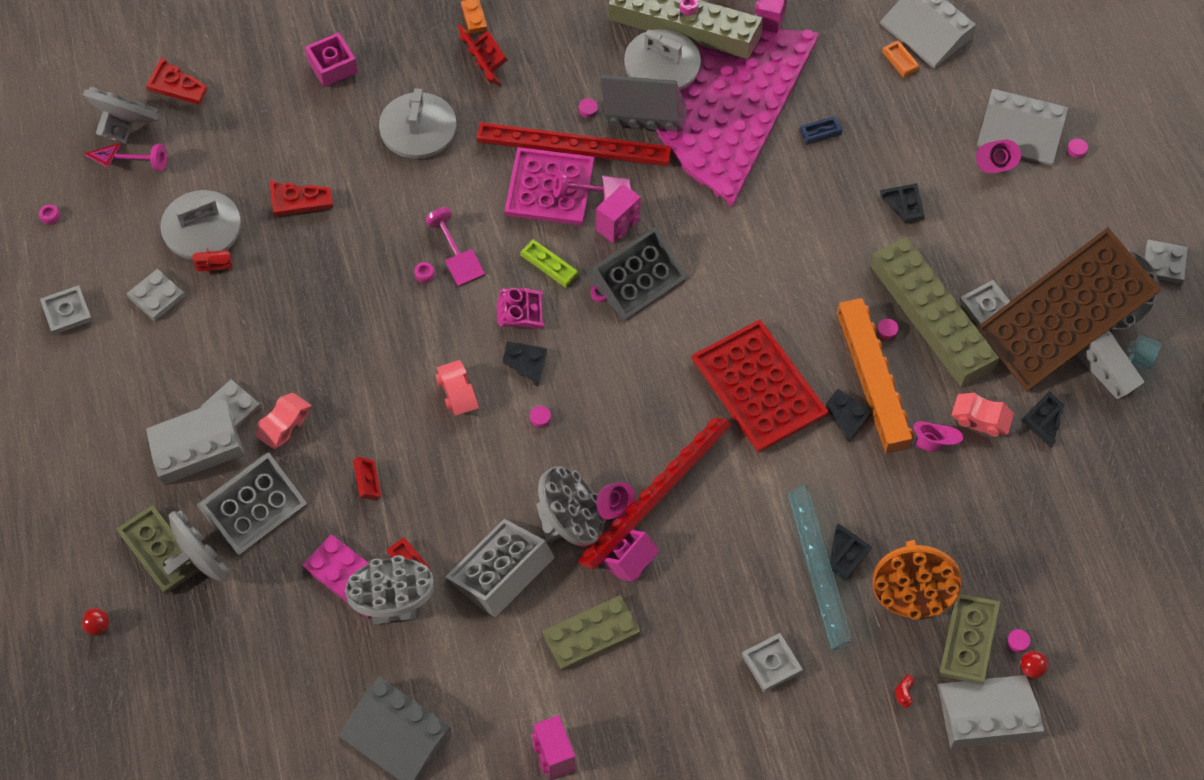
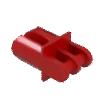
M207 248V252H198L192 255L195 269L198 272L209 271L211 275V271L230 270L233 266L228 250L209 251Z

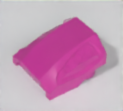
M502 288L497 301V323L499 326L543 329L541 300L543 291L528 288Z

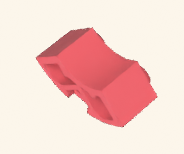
M460 360L436 367L438 374L435 375L438 386L443 387L447 396L444 400L448 411L451 410L456 416L479 408L472 385L469 384L466 370Z
M293 392L281 396L273 411L259 421L255 437L274 450L291 438L290 433L296 425L298 427L301 426L312 405Z
M976 393L957 395L952 416L958 420L961 426L970 427L997 437L999 435H1008L1014 413L1004 402H993L980 397Z

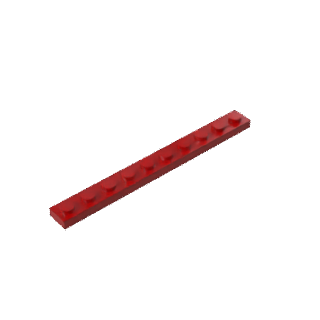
M480 122L477 133V142L660 166H669L671 146L484 122Z
M711 419L707 426L694 436V440L680 451L677 458L668 463L667 468L653 479V483L643 490L632 504L626 507L625 512L611 523L610 528L599 535L597 541L583 552V556L578 560L580 565L594 570L731 426L728 419Z

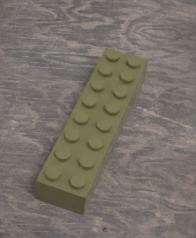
M610 0L608 4L609 20L646 31L648 29L677 31L690 38L696 45L749 59L762 35L763 17L697 0L699 9L693 15L681 13V0Z
M907 237L873 253L871 268L960 387L995 370L999 357Z

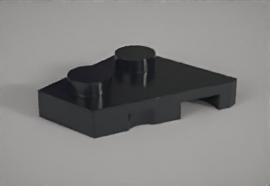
M917 183L880 190L881 198L905 224L925 220Z
M507 341L503 363L515 369L522 377L526 376L535 386H539L547 349Z
M839 389L835 391L826 403V409L834 417L837 426L841 427L848 442L852 441L872 414V409Z
M1048 391L1021 421L1051 448L1056 443L1055 437L1065 405Z
M838 523L835 529L828 569L847 581L869 554L872 546Z

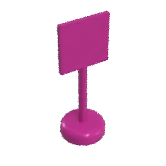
M558 170L554 177L553 194L556 198H562L565 196L567 188L603 192L605 200L622 184L630 189L631 185L630 179L602 176L603 187L568 183L567 173Z
M443 207L430 213L425 221L432 228L441 226L456 255L445 260L457 286H460L485 275L472 249L460 254L445 225L451 219L452 212L450 208Z

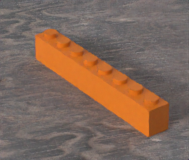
M863 298L841 302L838 306L837 315L868 405L872 409V416L885 454L909 449L914 439L912 428H908L906 411L902 410L900 405V394L895 391L894 377L892 374H889L888 360L882 355V344L880 339L876 338L874 322L870 321L869 307L864 304Z

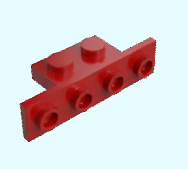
M459 24L457 26L460 31L459 37L465 44L469 45L467 49L473 57L476 56L478 59L476 63L479 68L485 70V78L490 84L495 83L498 87L502 86L494 71L508 61L492 34L486 31L474 41L468 31Z

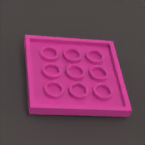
M517 147L504 211L505 216L583 226L589 190L567 188L564 197L556 198L553 194V182L556 172L561 170L567 173L568 183L590 185L594 157Z

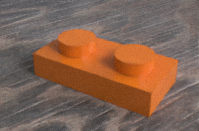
M480 0L461 1L469 34L488 31Z

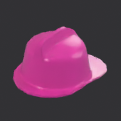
M1009 139L986 143L978 149L976 154L978 167L986 173H998L1013 169L1021 159L1019 146Z
M918 421L913 426L914 432L917 434L915 446L929 452H937L943 449L945 445H956L963 440L962 433L950 426L932 424L925 421Z
M626 482L609 484L602 488L596 500L599 516L603 519L621 516L625 512L626 507L635 500L633 488Z

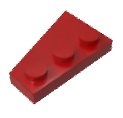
M163 57L159 60L146 85L147 91L198 105L201 104L208 91L206 85L194 77L184 74L177 66L167 63V60Z
M269 180L274 217L333 208L331 189L329 187L306 185L304 187L296 186L294 183L280 184L274 180Z

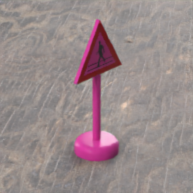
M121 142L84 153L85 156L107 168L113 158L150 160L153 169L164 171L168 160L167 150L163 144H155L151 149L150 155L116 154L122 145Z

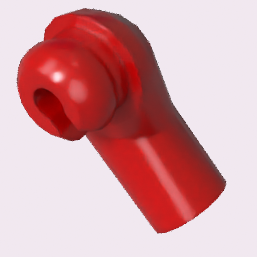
M906 675L895 688L897 702L902 704L904 708H908L913 704L909 689L915 683V680L910 675Z

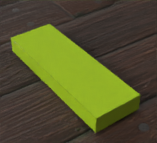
M534 239L520 252V256L565 288L579 276L578 270Z

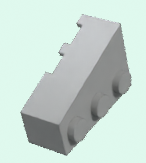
M1110 331L1091 342L1087 348L1076 355L1116 399L1127 395L1144 383V380Z

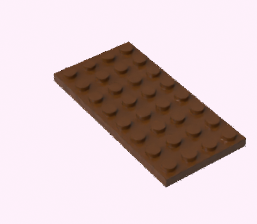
M1107 227L976 328L1025 391L1029 392L1087 348L1091 342L1111 330L1161 292V289Z

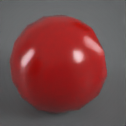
M91 608L85 612L82 629L87 634L99 636L108 629L109 617L103 610Z
M1029 651L1022 656L1020 667L1023 674L1036 679L1046 674L1048 660L1040 652Z

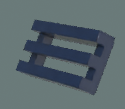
M835 116L799 127L806 145L841 135L843 131Z

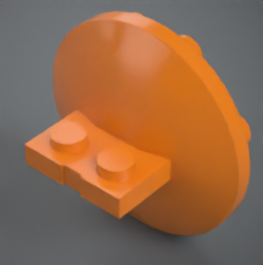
M915 540L906 541V547L888 553L879 561L873 573L872 583L874 594L882 606L897 615L916 620L940 615L951 607L960 595L962 577L956 562L945 552L929 546L916 545Z

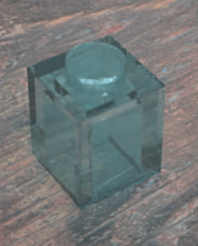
M1139 334L1136 341H1131L1127 350L1131 352L1129 360L1152 369L1163 343Z

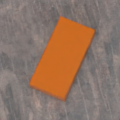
M899 40L883 47V54L903 78L919 70V64Z

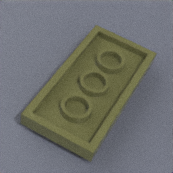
M153 505L116 529L164 594H167L200 571L190 561L172 575H168L164 571L163 567L166 566L164 561L173 554L179 556L182 551L173 536L171 528Z
M964 594L959 595L953 607L940 676L984 685L1000 601Z
M621 595L542 631V636L561 671L640 635V630Z

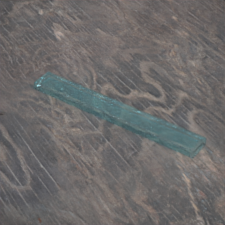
M802 484L787 494L831 650H838L851 643L852 638L808 485Z

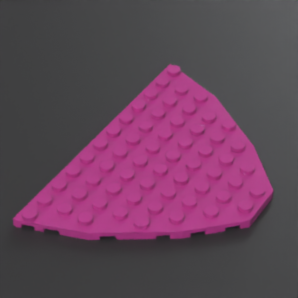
M762 29V35L749 59L696 45L701 59L699 73L690 85L680 90L687 108L683 131L676 130L671 132L666 129H657L656 131L665 146H671L672 155L677 157L685 172L703 186L706 185L712 189L716 196L724 198L728 205L733 207L819 38V33L812 32L811 30L794 31L779 29L778 33Z

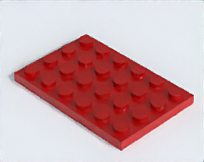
M761 319L691 355L693 363L757 453L768 449L828 416L829 412Z

